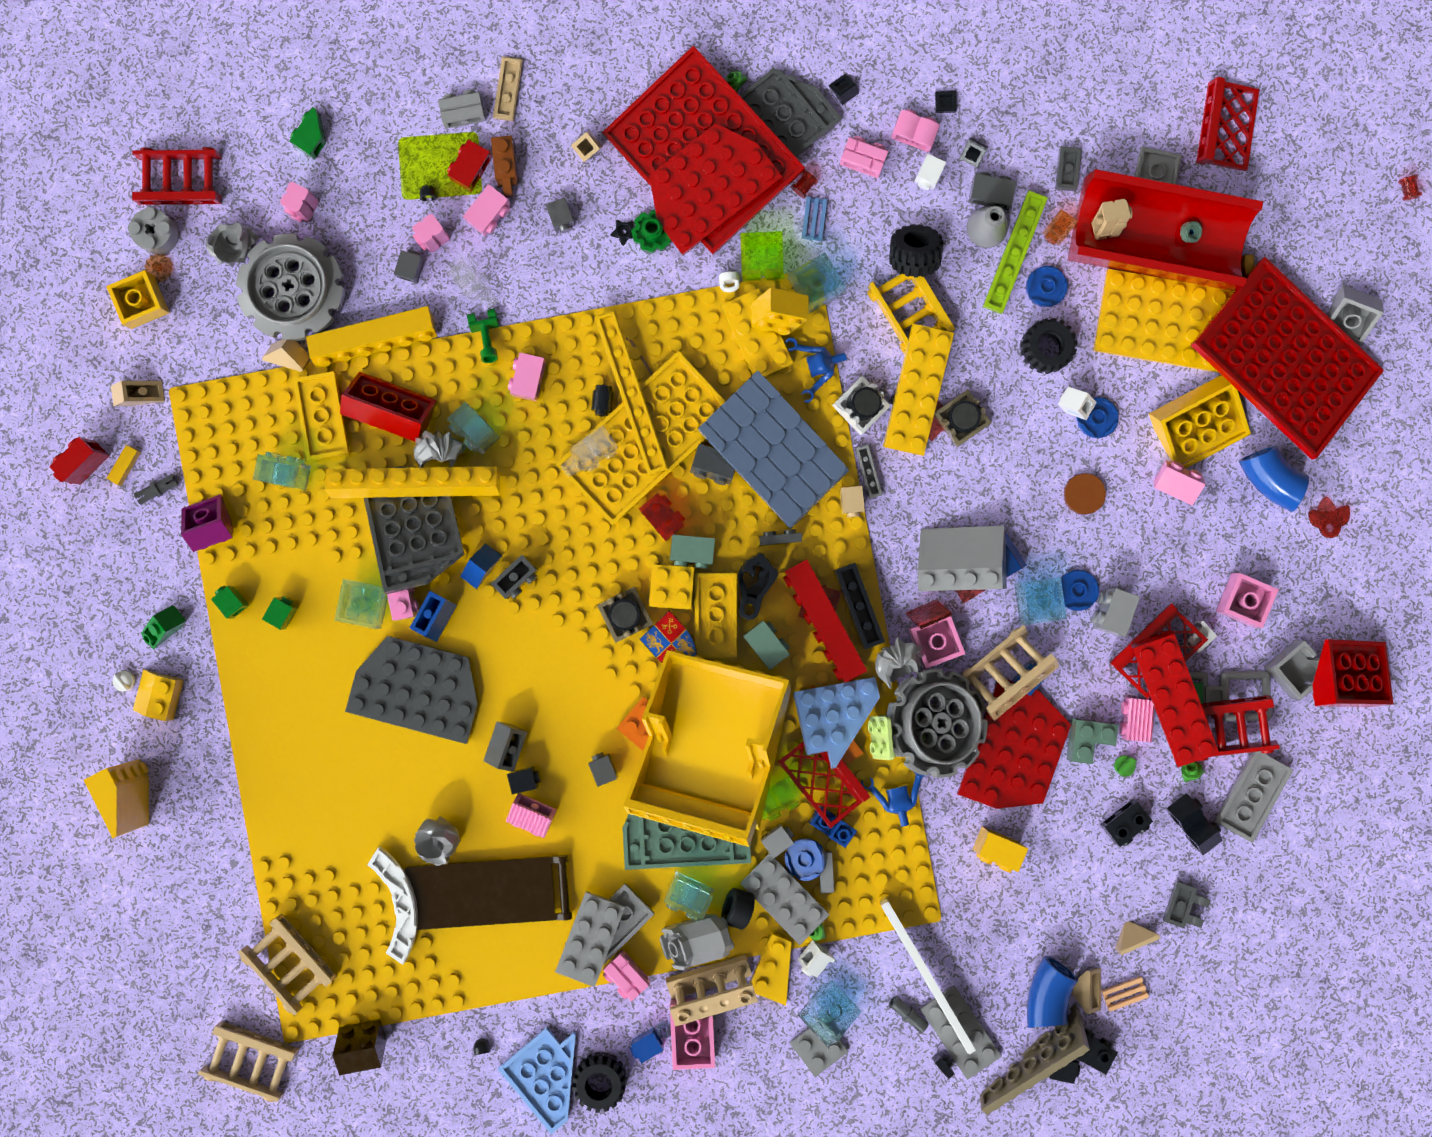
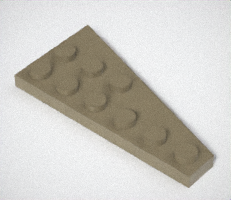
M1075 1003L1069 1008L1072 1012L1068 1015V1025L1055 1026L1051 1033L1048 1031L1044 1032L1022 1054L1024 1059L1019 1064L1015 1065L1013 1062L1008 1067L1009 1071L1003 1079L997 1078L979 1095L981 1110L986 1115L999 1109L1000 1106L1015 1099L1019 1094L1032 1088L1038 1082L1048 1078L1051 1074L1067 1066L1070 1062L1083 1056L1090 1050L1081 1012Z

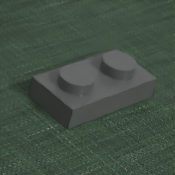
M1063 146L1059 148L1055 190L1076 192L1078 189L1082 148Z
M796 529L784 530L782 535H776L775 531L763 532V536L759 537L760 546L802 542V533H797Z

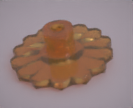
M155 254L146 260L144 268L155 276L156 281L162 282L171 276L173 263L164 254Z

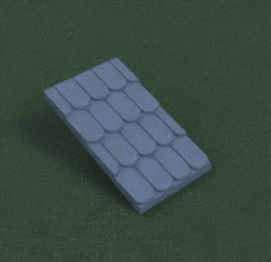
M758 370L698 428V431L790 529L849 472L845 464Z

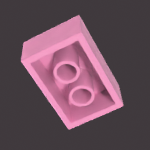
M685 998V1002L692 1001L697 998ZM676 999L670 1000V1007L677 1005ZM670 1012L673 1070L715 1068L713 1016L675 1027Z

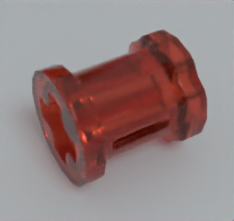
M804 170L802 177L796 184L791 185V189L801 198L805 199L807 197L806 193L813 185H817L818 181L810 172Z
M1418 175L1405 177L1398 181V184L1402 186L1403 201L1416 199L1423 195L1422 192H1419L1417 184Z

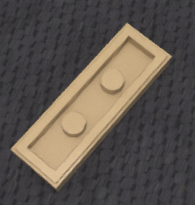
M502 56L493 113L494 119L514 122L523 59Z

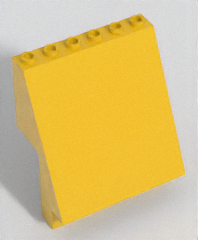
M667 650L642 717L649 737L623 805L626 812L638 817L750 847L755 829H760L791 692L790 681L780 675L774 677L760 670L750 671L739 665L733 667L719 660L713 662L706 660L702 656L695 655L693 657L678 650L674 652Z

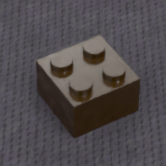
M380 1019L339 1027L332 1055L339 1076L382 1067L386 1035Z

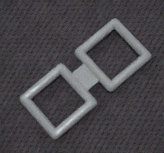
M1204 671L1189 672L1192 680H1199V682L1203 683V703L1229 700V680L1262 679V696H1271V677L1268 671H1223L1220 673V686H1208V674ZM1268 708L1269 710L1267 711L1268 721L1271 719V708ZM1224 713L1223 721H1236V715ZM1246 713L1245 721H1259L1258 713Z

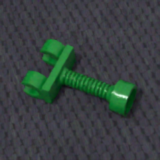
M495 308L487 310L489 319L477 321L475 313L467 314L471 333L481 331L484 347L480 351L481 361L484 363L497 361V350L492 347L489 329L499 327Z

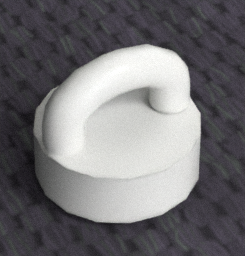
M733 271L721 273L719 275L721 290L724 292L736 291L740 287L739 273ZM727 284H735L733 287L725 286Z
M119 671L113 677V685L118 691H129L136 682L135 676L130 671Z

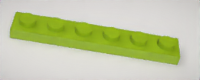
M1028 190L983 303V308L999 314L1004 312L1048 197Z

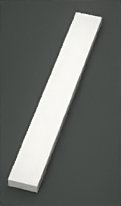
M887 898L880 901L881 907L965 1050L969 1054L975 1052L974 1046Z

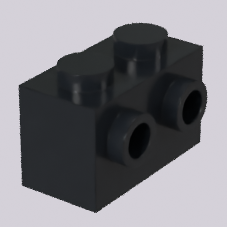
M1132 799L1100 825L1115 845L1124 847L1133 841L1135 835L1147 831L1153 821L1139 802Z
M1084 1027L1090 1050L1076 1059L1107 1075L1118 1054L1113 1047L1114 1043L1104 1037L1101 1040L1094 1037L1095 1033Z

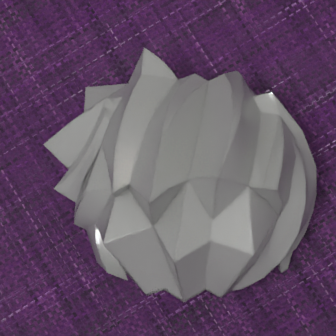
M241 223L220 224L207 237L205 245L208 253L215 257L218 265L227 263L233 268L236 262L238 265L240 262L246 263L247 252L251 250V245L256 243L255 240L259 238L252 231L251 226H245Z
M438 430L434 434L424 431L421 438H416L414 458L418 462L419 468H423L425 462L432 459L440 462L447 461L450 463L449 467H452L456 463L458 455L465 451L466 445L457 439H453L450 431L446 434H442Z
M897 637L894 645L882 648L881 652L877 654L875 662L877 675L891 689V683L897 680L898 677L903 678L905 674L909 675L912 671L917 674L921 666L920 658L924 656L920 653L923 647L915 645V643H904Z
M439 816L438 820L427 818L415 833L416 837L414 839L415 849L419 857L425 860L426 863H432L436 866L448 863L449 857L455 854L456 848L461 841L458 829L441 816Z

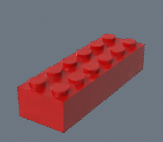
M1170 630L1130 644L1177 767L1220 754L1174 632Z

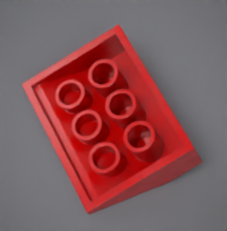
M1326 639L1312 685L1315 706L1379 707L1394 705L1386 642Z

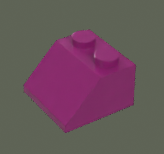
M221 494L181 509V536L193 552L233 538V525Z

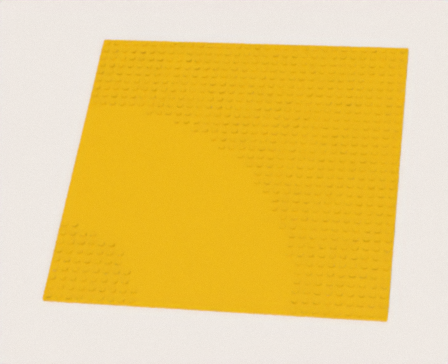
M817 268L740 282V287L734 292H724L720 286L489 329L491 345L497 350L498 355L497 361L493 363L481 361L480 351L484 347L481 331L431 339L426 342H415L406 347L399 346L391 348V350L386 352L372 353L367 357H356L347 362L332 363L327 367H316L313 362H308L303 372L280 367L169 389L189 506L221 494L233 525V538L209 546L206 549L198 550L197 554L265 936L272 931L270 923L276 917L283 914L337 975L327 987L324 984H319L299 1003L303 1008L295 1016L284 1009L283 1003L276 996L285 1043L338 1034L339 1027L363 1023L369 1020L380 1019L382 1026L592 987L555 971L585 892L588 891L609 899L624 883L655 914L608 961L623 949L647 976L678 971V969H674L671 965L674 961L672 959L667 960L664 956L660 943V936L664 935L662 929L669 925L701 917L705 914H716L721 918L724 900L732 888L747 891L740 883L769 854L761 842V837L780 823L783 827L788 826L794 834V837H792L793 841L800 838H810L817 841L824 851H832L834 893L820 892L819 876L810 881H802L793 876L830 914L823 921L826 938L817 940V943L822 944L895 930L880 905V901L887 898L904 928L935 923L941 920L919 796L917 797L916 805L906 812L909 825L901 827L898 814L888 813L869 789L866 790L871 797L842 819L857 830L847 847L844 848L808 822L816 810L777 762L803 741L793 693L807 690L813 685L818 688L844 683L842 679L838 681L833 672L835 668L833 662H828L823 654V650H825L823 643L818 644L813 635V632L816 630L812 624H807L803 616L805 613L803 606L798 607L793 598V595L796 594L792 587L788 588L783 579L786 576L784 571L806 559L867 669L866 672L848 682L872 677L876 678L880 698L869 716L887 715L889 703L896 702L897 700L894 694L898 688L897 680L891 683L892 688L890 689L885 681L880 679L875 670L877 654L881 652L882 648L890 647L865 511L861 512L859 517H847V514H842L840 489L860 486L848 422L832 406L842 395L837 363L834 364V375L813 394L814 397L810 403H804V401L809 400L811 396L808 393L803 395L801 393L804 390H809L825 375H817L813 378L811 376L806 357L817 353L799 350L789 352L794 364L765 377L849 469V472L792 529L777 516L736 470L730 485H719L712 479H700L695 477L693 473H690L697 449L613 526L556 465L562 457L607 417L596 416L595 412L591 411L592 395L596 385L612 387V392H614L612 411L623 402L595 316L615 311L640 385L651 376L640 359L641 355L652 372L655 373L679 351L715 391L727 401L751 378L752 373L721 305L755 289L760 288L762 294L769 288H776L808 295V320L790 334L781 335L787 350L793 348L794 343H785L788 338H794L797 344L825 347L832 356L835 355L820 272ZM727 284L725 286L733 287L735 284ZM629 340H632L636 347H633ZM519 352L542 357L546 360L537 402L514 397L510 394L511 390H508L509 380L514 378L515 370H513L514 359L519 357ZM335 371L341 399V395L355 376L362 372L435 399L437 404L426 431L434 434L437 430L442 434L450 431L453 439H457L466 445L465 451L458 455L457 461L452 467L497 466L500 475L499 495L451 496L465 555L430 583L415 587V591H413L414 598L418 601L419 609L429 591L457 605L437 642L409 628L415 617L398 621L392 620L388 596L384 594L364 498H330L325 490L326 469H372L400 466L419 468L418 462L414 458L416 442L344 416L350 454L307 461L293 378ZM707 439L702 443L703 445H706V446H709V447L714 448V447L708 442ZM432 459L425 462L423 468L449 467L450 463ZM796 529L797 533H802V542L759 545V537L763 536V532L775 531L776 535H782L784 530ZM672 534L715 538L713 565H708V569L696 568L694 563L687 564V567L695 568L691 610L649 606L652 564L675 566L674 561H670ZM486 543L502 555V558L479 588L476 589L460 576L469 559ZM758 552H762L778 570V577L762 598L758 616L751 620H746L739 613L742 594L737 578V657H703L713 662L719 660L733 667L739 665L750 671L760 670L774 677L780 675L790 681L791 692L760 829H755L750 844L751 863L625 870L623 826L628 813L623 805L643 751L616 728L643 696L649 700L662 665L641 642L640 638L670 610L689 631L695 642V573H737L738 576L745 559L756 555ZM525 555L539 570L536 573L538 577L529 585L525 583L521 587L522 592L515 599L512 597L505 599L491 583L518 557ZM852 563H856L885 640L884 643L868 649L862 648L833 571ZM760 566L754 568V578L748 572L743 574V580L747 589H750L759 580L757 578L761 571ZM224 585L226 587L234 586L250 605L234 619H226L211 600L216 595L215 591ZM635 587L653 625L615 643L597 605ZM282 596H286L294 601L293 605L298 607L288 627L279 630L262 620L274 597L282 598ZM751 604L745 605V614L751 615L754 612V606ZM762 620L765 623L770 621L777 630L774 635L778 640L783 638L790 647L787 650L790 655L771 670L767 668L743 637L745 633ZM387 636L470 657L471 671L474 677V686L479 704L468 744L345 712L356 671ZM868 716L854 738L863 754L849 763L847 767L860 783L863 780L865 787H870V778H872L874 786L885 797L887 802L886 790L907 786V791L911 798L915 775L912 770L904 765L905 757H894L893 760L873 759V755L870 752L871 734L868 730V722L870 721ZM497 721L512 724L527 731L515 770L534 766L535 771L538 770L541 777V782L538 783L539 787L521 792V794L557 809L545 838L535 836L525 829L523 830L513 826L510 822H506L511 806L517 794L512 795L507 774L511 771L497 769L483 761ZM805 746L803 747L802 756L814 757V754L807 755ZM800 750L797 751L794 755H799ZM603 752L604 755L610 754L619 777L614 781L597 787L588 763L592 761V756ZM817 753V757L822 758L821 755ZM790 757L784 763L789 769L798 770L799 758ZM802 758L801 771L812 772L814 759ZM817 760L815 772L827 774L828 764L824 760ZM792 772L797 778V772ZM800 773L799 782L802 786L811 787L812 774ZM815 775L814 787L825 788L827 776ZM830 776L829 789L840 790L841 781L839 778ZM805 789L810 795V789ZM813 790V800L816 803H824L825 791ZM828 791L827 804L838 805L839 793ZM843 793L842 806H850L856 801L851 794ZM826 807L827 810L837 816L838 808ZM439 816H441L458 829L461 840L455 854L449 857V862L446 864L568 855L566 867L570 912H572V919L417 930L411 953L407 961L402 965L386 954L393 937L394 928L396 927V914L392 894L387 884L385 885L380 876L367 864L377 848L381 846L397 860L404 871L409 866L435 865L426 863L425 860L419 857L415 849L414 839L416 837L415 833L427 818L438 820ZM786 849L775 858L788 871L784 857ZM552 863L555 913H560L561 900L558 863ZM755 900L754 911L747 927L743 930L730 926L727 928L730 938L734 943V948L730 950L729 955L722 959L689 968L714 964L744 954L747 957L761 955L771 931L790 938L791 949L806 947L813 939L809 936L799 945ZM277 937L267 946L269 960L286 947V942L282 937ZM296 953L289 954L271 972L280 981L300 962L299 956ZM605 964L595 986L609 983L603 976ZM305 968L285 986L286 989L293 996L296 995L314 978V973L309 968Z

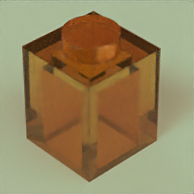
M1061 209L1043 231L1046 241L1053 245L1055 243L1060 245L1078 221Z

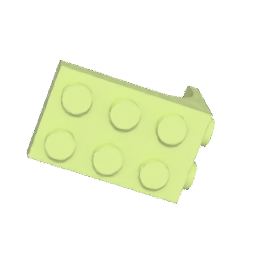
M918 713L917 719L920 721L921 716ZM886 715L869 716L870 752L873 755V759L893 760L897 756L893 751L890 717ZM925 734L922 735V741L924 742Z

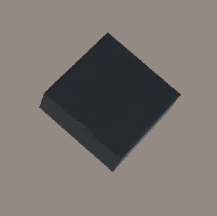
M935 91V113H956V91Z

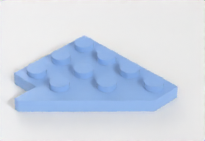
M875 677L793 693L806 754L827 752L831 769L836 768L880 698Z
M547 1026L502 1063L498 1070L552 1134L566 1123L569 1117L576 1032L573 1031L560 1042Z

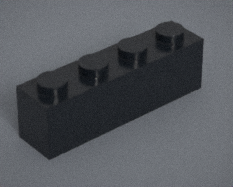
M856 563L833 570L862 648L868 649L884 643V637Z

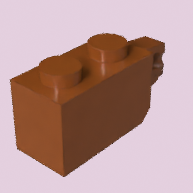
M511 135L492 137L491 146L495 180L498 183V187H503V194L506 198L514 197L513 186L519 182L515 142Z

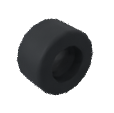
M732 888L729 891L721 912V917L727 921L728 926L740 930L747 927L754 911L755 897L753 893L737 888Z

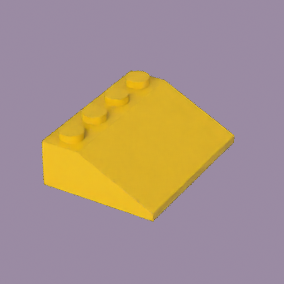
M1222 375L1149 413L1153 428L1171 462L1177 461L1185 469L1251 434L1238 390Z
M140 759L105 768L84 779L112 839L149 825V777L147 775L149 770L147 765L141 762Z

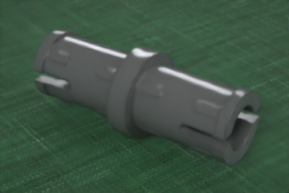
M170 474L157 482H151L150 486L135 492L134 497L136 499L144 495V497L137 500L142 505L156 496H163L162 493L179 484L177 480L168 484L169 481L175 479V476Z
M898 996L891 999L888 1006L897 1012L905 1023L908 1022L920 1034L928 1028L929 1023L920 1017L913 1007H909Z

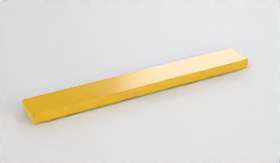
M615 311L595 316L647 474L651 476L666 471L668 467Z

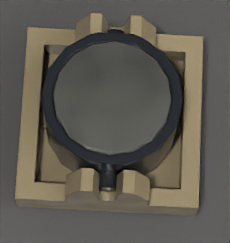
M968 389L934 413L935 418L956 447H959L992 423L985 414V408L980 406V401L974 398Z
M635 587L597 605L615 643L653 625Z

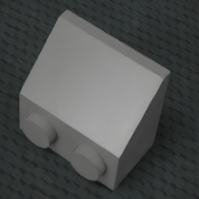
M1343 285L1333 299L1327 316L1356 344L1361 345L1384 313L1383 302L1380 298Z

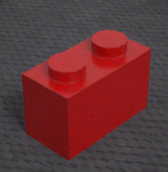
M468 139L466 144L463 143L460 146L456 161L451 162L449 165L447 176L454 183L472 192L492 159L490 151Z

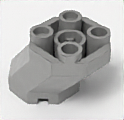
M705 914L701 917L663 928L662 933L664 935L660 936V943L664 956L667 960L672 959L674 963L671 965L674 969L685 970L692 966L728 956L730 950L734 948V943L727 929V921L723 917L719 918L716 914Z

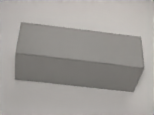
M825 851L826 866L819 876L820 892L834 893L832 851Z

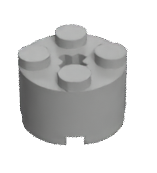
M152 207L144 208L133 216L128 225V231L133 242L151 254H166L174 249L178 243L179 230L177 224L172 218L158 209Z

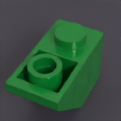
M312 107L303 115L299 127L292 131L289 142L313 160L316 159L325 146L326 140L321 115Z
M172 605L153 615L141 632L144 642L154 650L180 630L186 620L177 608Z

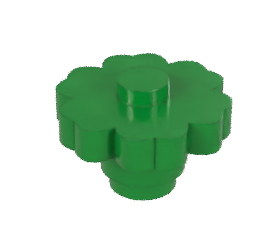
M655 210L650 211L649 215L641 213L634 220L635 227L631 230L633 241L635 244L640 245L643 252L653 254L657 249L664 251L671 244V239L663 230L661 222L656 217Z

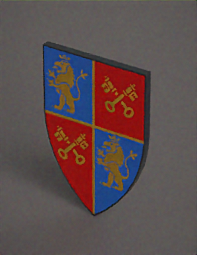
M670 610L640 638L641 642L661 663L667 650L672 652L678 650L693 657L697 655L696 645L691 634Z

